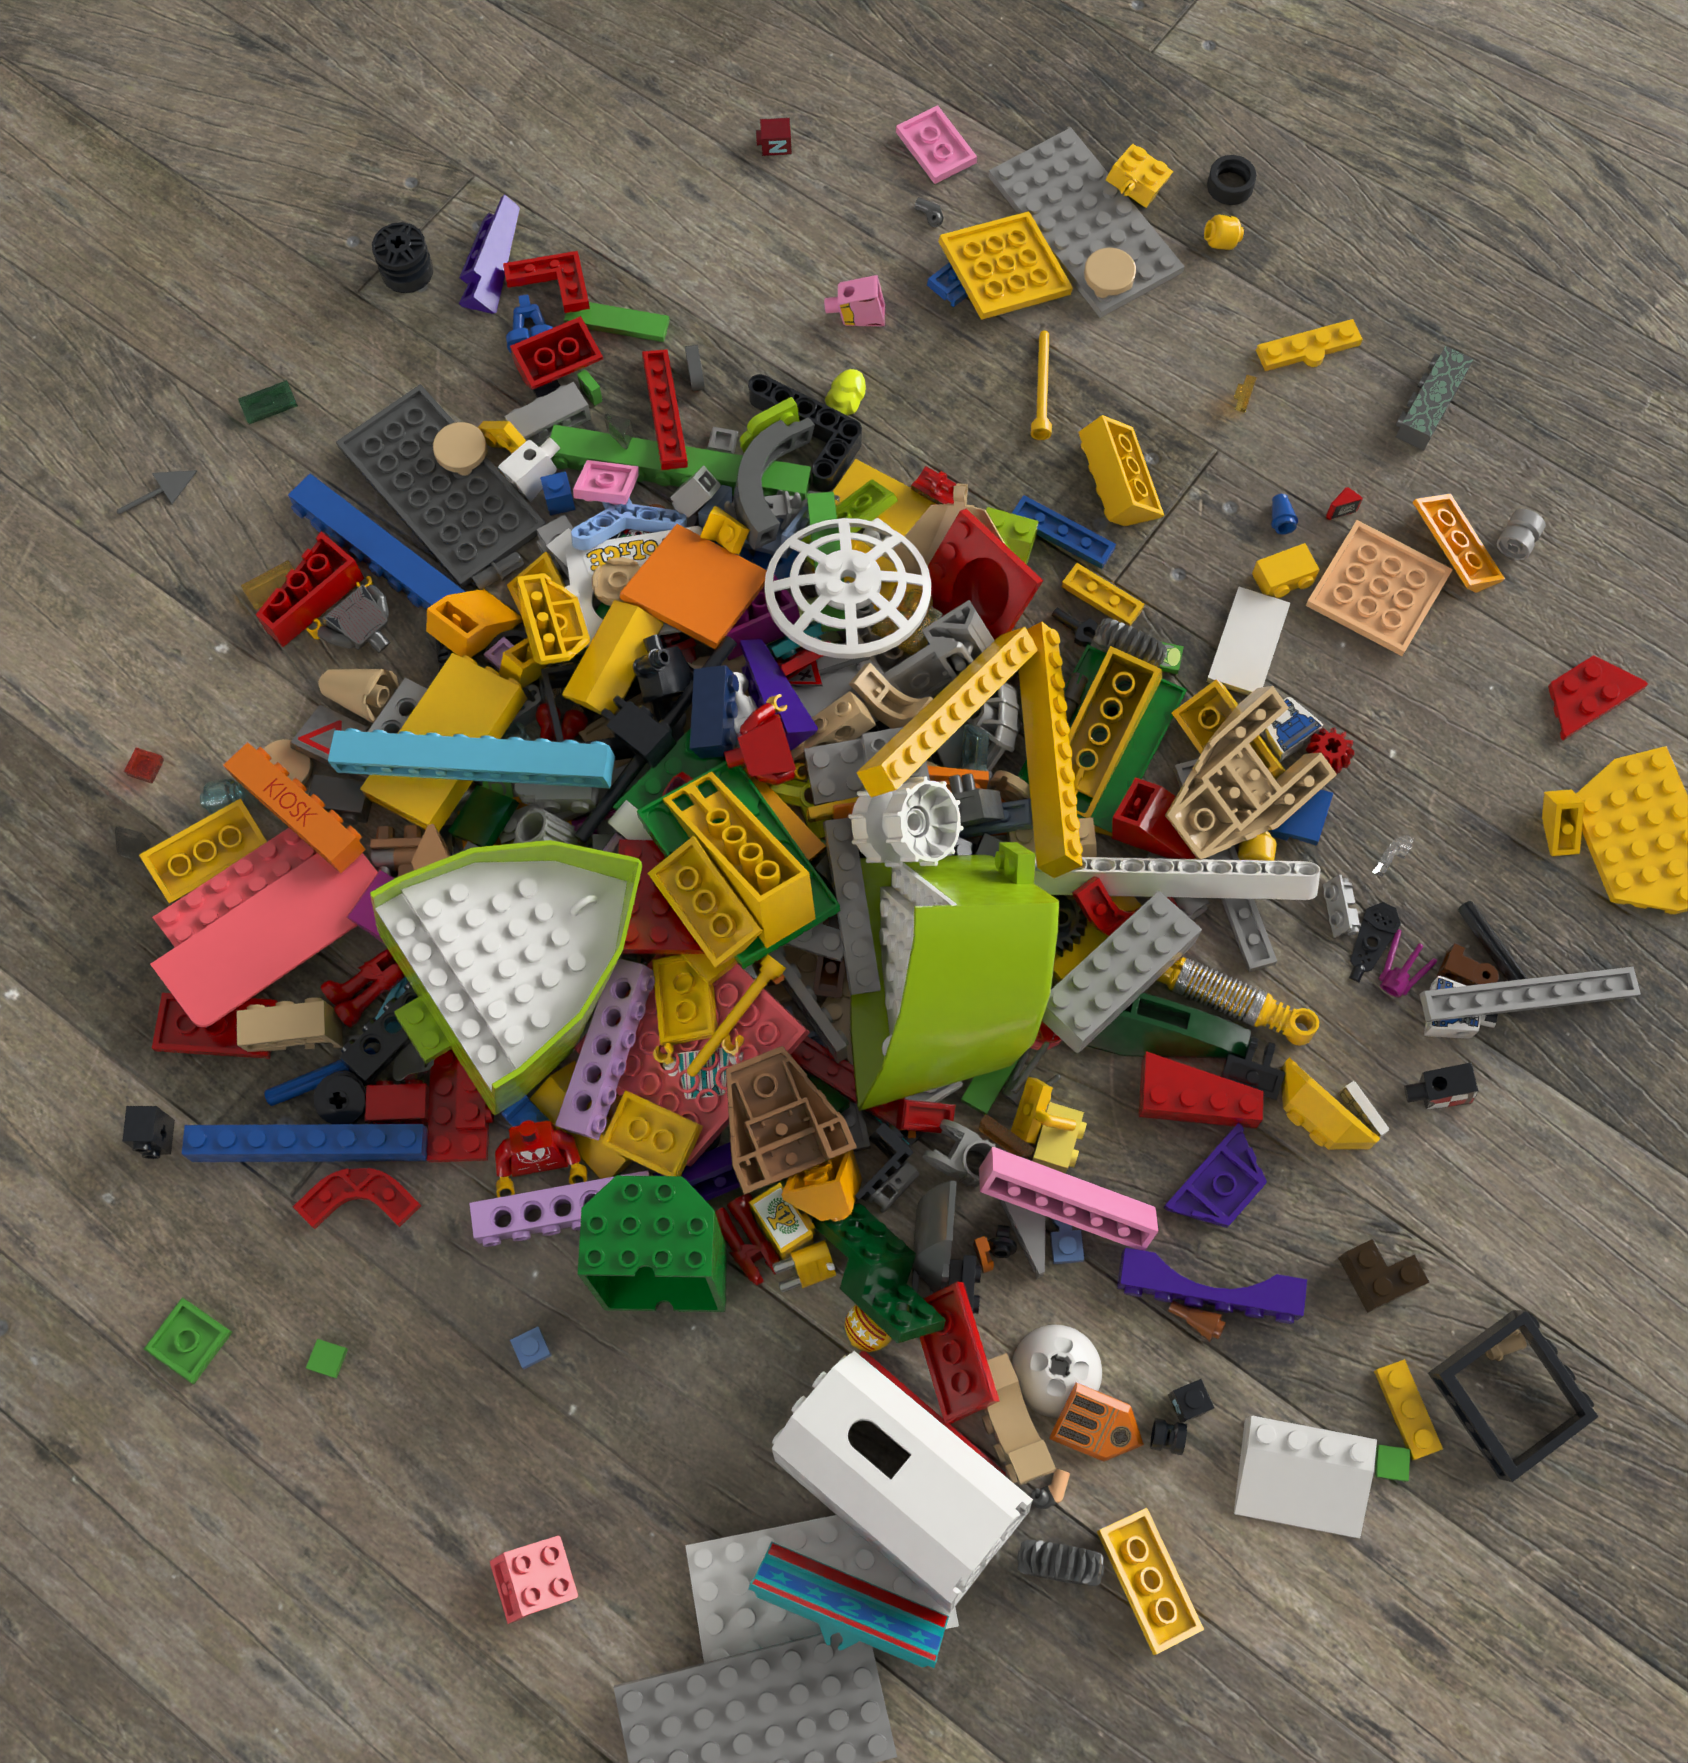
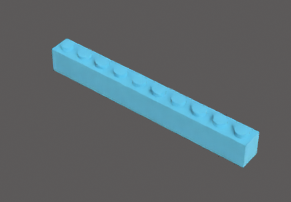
M347 728L345 731L334 730L328 762L337 773L610 788L615 755L609 745L599 741L583 744L574 740L551 742L547 739L538 738L535 741H526L518 737H509L507 740L496 739L487 735L480 738H470L463 734H455L451 737L442 736L437 733L415 735L408 731H401L399 734L387 733L383 730L361 732L357 729Z

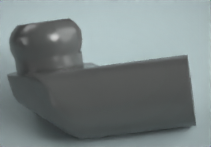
M918 197L914 209L926 214L930 226L939 227L944 219L940 205Z

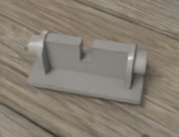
M1338 875L1323 884L1324 898L1326 899L1333 938L1345 932L1348 935H1356L1361 927L1357 909L1348 908V905L1355 904L1352 883H1349L1348 878H1342V875Z

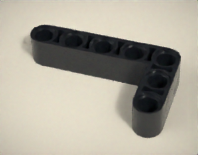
M757 374L752 376L748 382L749 400L752 406L765 411L792 397L797 403L799 421L809 418L815 424L812 436L827 444L812 466L813 486L819 492L831 491L861 448L862 426L860 422L766 375ZM827 474L828 476L822 477L820 475Z

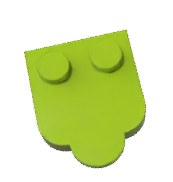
M790 397L757 414L749 421L747 431L741 435L739 440L741 443L740 448L744 453L751 442L770 425L780 420L787 427L793 422H799L797 403L794 399Z

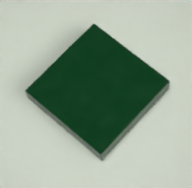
M477 785L448 832L456 838L466 842L469 841L479 847L493 846L519 803L511 797Z

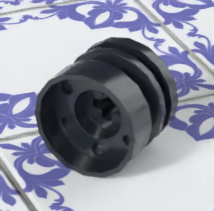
M399 222L391 223L381 228L375 234L372 241V252L381 278L388 288L399 293H412L424 288L430 282L433 275V264L425 237L420 229L412 224Z

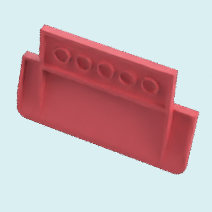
M287 828L153 916L152 918L175 948L150 965L192 1022L198 1027L210 1026L358 926L348 919L347 916L378 872L362 853L348 868L340 873L295 832Z

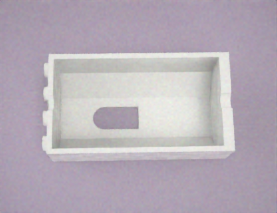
M853 1351L848 1356L844 1355L828 1373L823 1371L814 1381L812 1387L815 1389L807 1398L802 1396L795 1403L791 1410L793 1415L772 1441L774 1444L772 1451L775 1462L950 1613L983 1572L989 1561L997 1554L1029 1513L1033 1499L858 1353ZM862 1420L872 1422L911 1455L892 1479H889L850 1445L848 1432L854 1423Z

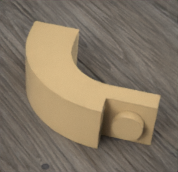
M871 663L864 664L849 683L865 701L864 704L869 713L892 729L906 726L933 700L931 696L916 699L901 693Z

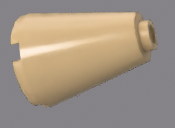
M329 669L319 679V688L322 695L371 723L375 722L393 696L395 689L399 687L397 676L392 671L386 669Z

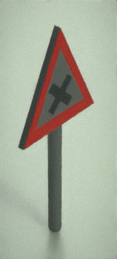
M870 657L851 659L818 670L815 660L794 672L787 680L791 686H823L820 675L869 660Z

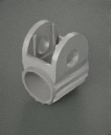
M534 808L533 811L528 810L527 814L522 816L518 822L515 831L516 838L513 844L553 840L577 845L578 839L574 836L576 832L574 830L575 827L542 808L539 810Z
M943 1119L939 1125L942 1129L941 1133L956 1142L948 1156L934 1149V1151L926 1150L923 1159L942 1173L957 1178L959 1183L966 1184V1187L973 1186L976 1188L980 1185L979 1176L973 1174L968 1169L966 1164L967 1152L977 1151L986 1158L991 1148L995 1147L996 1144L988 1142V1139L982 1140L977 1133L956 1122Z

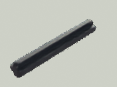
M1472 901L1462 904L1458 912L1508 981L1528 979Z

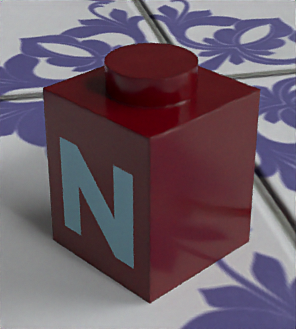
M790 118L760 119L761 130H756L757 146L762 145V156L792 154Z

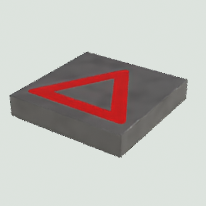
M319 705L292 739L290 747L333 768L328 762L334 730L345 731L347 728H353L361 732H368L369 728L325 706Z

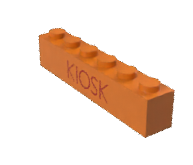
M247 742L223 765L239 784L338 872L342 873L366 850L359 841L362 836L351 825L345 828L342 825L343 819L334 810L331 809L327 812L323 808L326 805L314 793L311 796L306 794L305 792L308 789L297 778L290 780L287 777L290 773L279 762L273 765L270 762L271 756L262 747L256 750Z

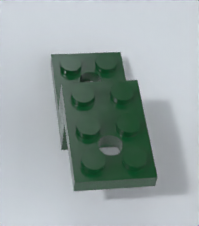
M860 1203L854 1204L851 1214L841 1221L834 1222L831 1219L820 1221L813 1217L812 1223L815 1228L848 1258L839 1289L897 1344L943 1330L946 1319L907 1284L916 1253L903 1240L891 1232L884 1223L872 1215L865 1206Z

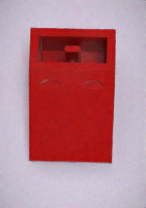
M1135 777L1113 816L1112 839L1169 859L1196 858L1165 816L1176 796L1162 786Z

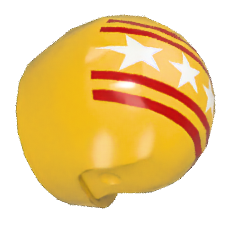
M854 1305L846 1315L844 1323L845 1332L851 1345L860 1351H878L886 1347L893 1340L857 1305Z

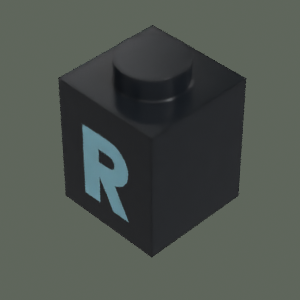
M1202 1379L1175 1389L1168 1394L1180 1423L1187 1422L1214 1409Z

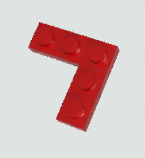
M578 251L503 263L508 288L558 279L565 313L590 309Z

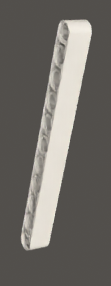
M1035 856L1034 884L1050 895H1073V891L1095 876L1100 878L1109 896L1152 897L1160 891L1166 897L1310 900L1317 896L1321 869L1317 864L1306 861L1082 857L1081 867L1059 877L1052 878L1037 868Z

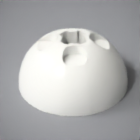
M1064 1325L1040 1327L1025 1336L1014 1352L1011 1364L1018 1378L1023 1400L1030 1409L1041 1415L1059 1418L1076 1382L1099 1391L1102 1380V1364L1099 1354L1092 1342L1074 1328Z

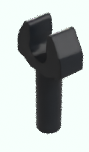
M1057 607L1051 616L1074 631V643L1083 647L1091 646L1092 640L1083 633L1090 632L1095 636V631L1098 627L1097 623L1091 618L1085 622H1079Z

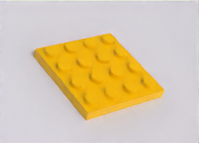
M1029 211L941 234L938 242L981 320L1065 297L1072 293L1073 287Z

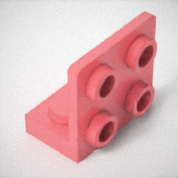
M560 1536L504 1552L490 1561L507 1624L578 1597Z

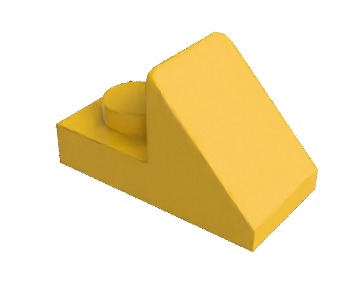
M714 506L700 537L718 542L731 553L740 554L750 530L720 507Z

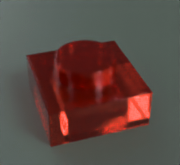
M136 747L124 772L127 776L153 784L164 759L161 755Z

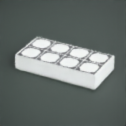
M1351 1082L1341 1090L1339 1095L1352 1113L1372 1132L1381 1138L1389 1131V1127L1356 1082Z

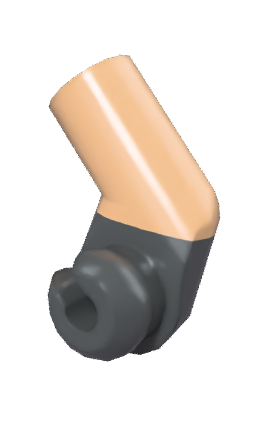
M1056 1469L1050 1485L1040 1489L1036 1488L1032 1491V1503L1039 1509H1047L1060 1503L1063 1500L1070 1473Z

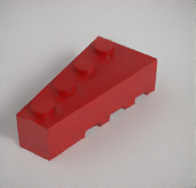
M322 531L316 537L317 542L312 549L307 548L301 556L303 560L295 570L291 569L285 576L287 580L282 587L276 588L255 614L265 631L282 647L313 623L315 618H319L357 585V582L360 583L365 579L356 561Z
M1146 1051L1141 1062L1139 1117L1236 1126L1240 1123L1242 1127L1257 1128L1263 1121L1264 1091Z

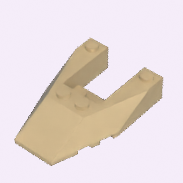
M1274 686L1255 689L1236 706L1208 741L1165 814L1197 859L1202 860L1231 848V846L1242 841L1250 840L1259 834L1278 828L1337 775L1322 753L1304 754L1275 780L1249 743L1289 709Z

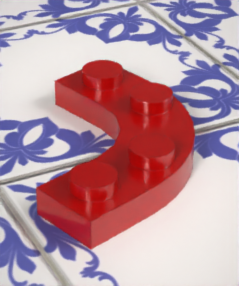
M1095 876L1072 892L1088 921L1099 932L1110 936L1139 909L1137 908L1133 911L1119 909L1110 898L1100 878ZM1167 897L1172 903H1174L1178 907L1173 897Z
M346 1168L336 1171L320 1180L292 1206L314 1229L338 1207L347 1201L356 1199L373 1202L399 1227L421 1207L414 1197L393 1177L373 1168Z

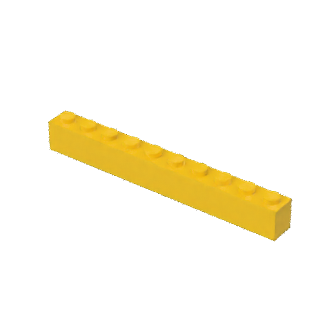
M1040 622L1027 629L1038 651L1018 670L1036 863L1038 869L1052 878H1056L1082 866L1081 854L1083 849L1079 838L1080 822L1077 818L1075 775L1071 763L1072 750L1068 735L1070 728L1066 716L1067 703L1064 697L1065 682L1062 678L1061 669L1063 662L1059 650L1060 637L1056 630Z
M1026 627L1000 635L856 772L870 797L897 790L1038 651Z

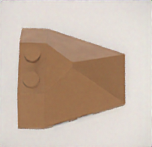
M783 1046L726 1068L732 1167L743 1194L773 1184L857 1148L844 1117L834 1109L826 1099V1096L816 1088L807 1077V1074Z

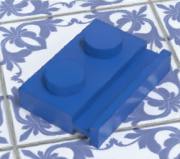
M950 262L928 278L927 286L942 299L950 301L953 308L968 297Z

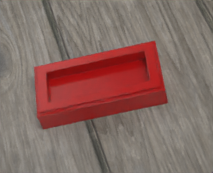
M899 1099L896 1128L941 1133L942 1129L939 1125L943 1119L954 1122L955 1105Z

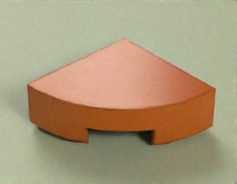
M985 1236L975 1239L973 1246L983 1273L993 1270L994 1262L989 1254L990 1246Z

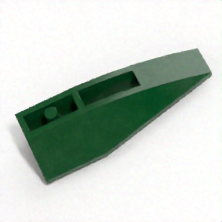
M1142 993L1097 1035L1087 1047L1132 1057H1144L1147 1051L1161 1057L1226 1058L1229 1053L1244 1058L1251 1030L1203 1011Z

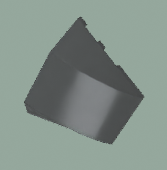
M957 1181L944 1182L931 1189L920 1199L916 1209L913 1251L916 1253L912 1267L934 1293L947 1287Z

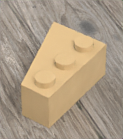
M307 998L305 1003L294 1004L291 1001L277 1002L276 1006L273 1007L250 1005L247 1007V1010L237 1011V1045L247 1052L286 1050L288 1046L304 1044L305 1049H315V1043L330 1042L333 1044V1048H343L342 1020L337 1016L334 1008L322 998Z

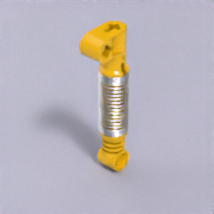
M1185 957L1179 958L1156 980L1166 984L1168 989L1180 995L1185 993V998L1190 995V1000L1195 997V1002L1200 999V1004L1205 1001L1204 1005L1206 1006L1209 1003V1008L1214 1005V1010L1219 1007V1012L1224 1009L1223 1013L1226 1014L1229 1011L1228 1015L1231 1016L1233 1013V1018H1236L1238 1015V1020H1241L1243 1017V1022H1246V1024L1254 1025V1027H1265L1268 1024L1269 1029L1276 1028L1275 1032L1279 1033L1282 1030V1035H1285L1288 1041L1294 1045L1301 1046L1309 1043L1319 1028L1318 1016L1312 1010L1293 1008L1291 1011L1289 1010V1005H1286L1285 1008L1282 1007V1002L1277 1005V1000L1273 999L1270 993L1261 989L1255 996L1256 987L1251 990L1252 985L1246 988L1247 983L1242 986V981L1237 984V979L1232 982V977L1228 980V976L1225 975L1223 978V973H1220L1218 976V971H1215L1213 974V968L1208 971V966L1203 969V964L1198 967V962L1193 965L1194 960L1191 961V959L1189 960ZM1296 1023L1305 1025L1308 1031L1300 1030Z

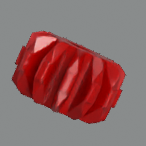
M1323 727L1318 734L1314 733L1311 736L1310 743L1306 746V752L1309 754L1322 753L1336 774L1340 773L1342 768L1346 769L1349 767L1350 759L1355 754V750L1351 749L1353 740H1345L1346 731L1339 735L1336 733L1335 727L1331 728L1330 732Z

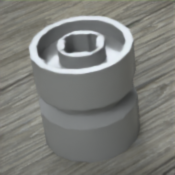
M1528 509L1514 511L1506 528H1504L1497 540V548L1511 559H1527L1535 546L1534 542L1538 541L1546 527L1545 521L1539 514Z

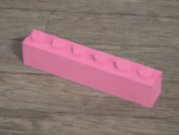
M992 1147L979 1167L981 1193L1137 1250L1145 1251L1158 1233L1156 1209L1154 1206L998 1148Z

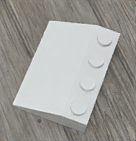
M1257 1416L1246 1418L1234 1514L1359 1539L1374 1473L1377 1439Z

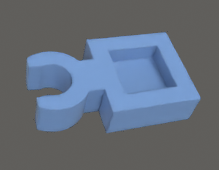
M1052 1219L1054 1226L1058 1228V1232L1050 1233L1053 1264L1083 1262L1084 1253L1081 1230L1072 1231L1071 1225Z

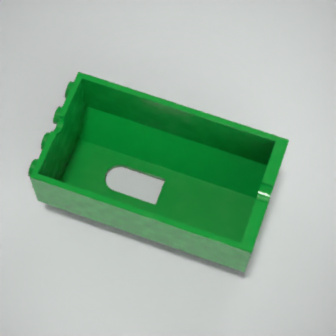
M616 1175L581 1208L578 1276L604 1310L656 1311L660 1303L668 1302L673 1306V1311L725 1312L727 1249L715 1211L682 1176Z

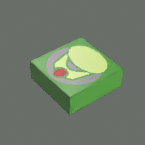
M1162 642L1166 646L1167 652L1159 668L1163 672L1178 675L1184 646Z

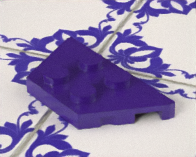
M1240 1123L1231 1130L1163 1207L1164 1209L1228 1228L1267 1183L1262 1169L1256 1163V1156L1252 1147L1250 1148L1243 1134L1244 1129Z

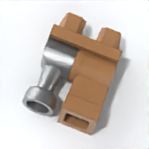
M404 826V838H395L393 827H378L376 839H371L370 845L372 849L371 860L376 866L377 872L382 870L391 876V871H398L399 877L414 871L411 861L422 839V832L419 826Z

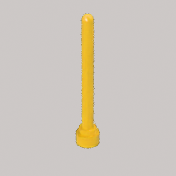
M1045 330L1039 334L1036 418L1031 423V437L1036 440H1046L1052 434V424L1047 418L1049 333Z
M767 954L760 963L762 967L759 969L761 973L688 1066L687 1074L694 1077L700 1072L770 979L774 980L776 976L780 977L786 970L783 965Z

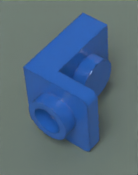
M526 1095L515 1104L506 1108L502 1113L512 1127L520 1126L526 1120H531L534 1123L550 1121Z

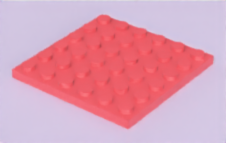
M656 954L652 960L678 954ZM652 960L647 965L651 970H653ZM736 963L731 970L713 983L718 1027L755 981L745 969H742L739 963ZM654 985L652 991L649 992L645 1004V1014L638 1024L635 1033L636 1040L630 1048L626 1059V1069L620 1077L616 1092L620 1096L624 1094L625 1090L702 1125V1131L686 1164L691 1167L729 1125L727 1083L726 1087L722 1086L720 1076L726 1071V1068L733 1066L729 1059L728 1066L719 1069L715 1077L717 1086L725 1090L723 1095L719 1096L712 1089H703L697 1094L696 1099L687 1100L684 1093L694 1092L699 1086L700 1078L697 1074L694 1086L688 1090L683 1089L681 1077L687 1073V1069L679 1073L680 1058L677 1053L701 1051L710 1038L673 1045L674 1051L671 1056L676 1058V1065L671 1070H665L663 1063L655 1060L653 1056L656 1046H659L662 1053L667 1054V1051L660 1045ZM763 988L730 1031L729 1035L733 1045H735V1038L738 1035L744 1038L743 1045L738 1053L735 1054L738 1064L781 1046L791 1055L808 1036L810 1031ZM631 989L627 991L625 998L630 994ZM621 1017L617 1019L616 1025L620 1022ZM586 1035L580 1040V1042L574 1048L579 1054L584 1044ZM611 1045L608 1046L606 1054L610 1051ZM717 1051L714 1052V1064L710 1067H703L702 1070L711 1071L717 1067L719 1063ZM741 1052H743L742 1061L738 1058ZM678 1070L675 1076L668 1075ZM707 1092H711L714 1095L713 1097L701 1098Z

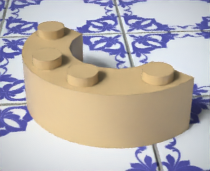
M1007 1353L987 1360L1000 1402L984 1408L986 1415L981 1418L987 1434H994L997 1444L993 1445L999 1463L1006 1462L1005 1469L1009 1480L1020 1486L1055 1472L1056 1467L1044 1439L1042 1440L1039 1437L1031 1421L1022 1397L1018 1378Z

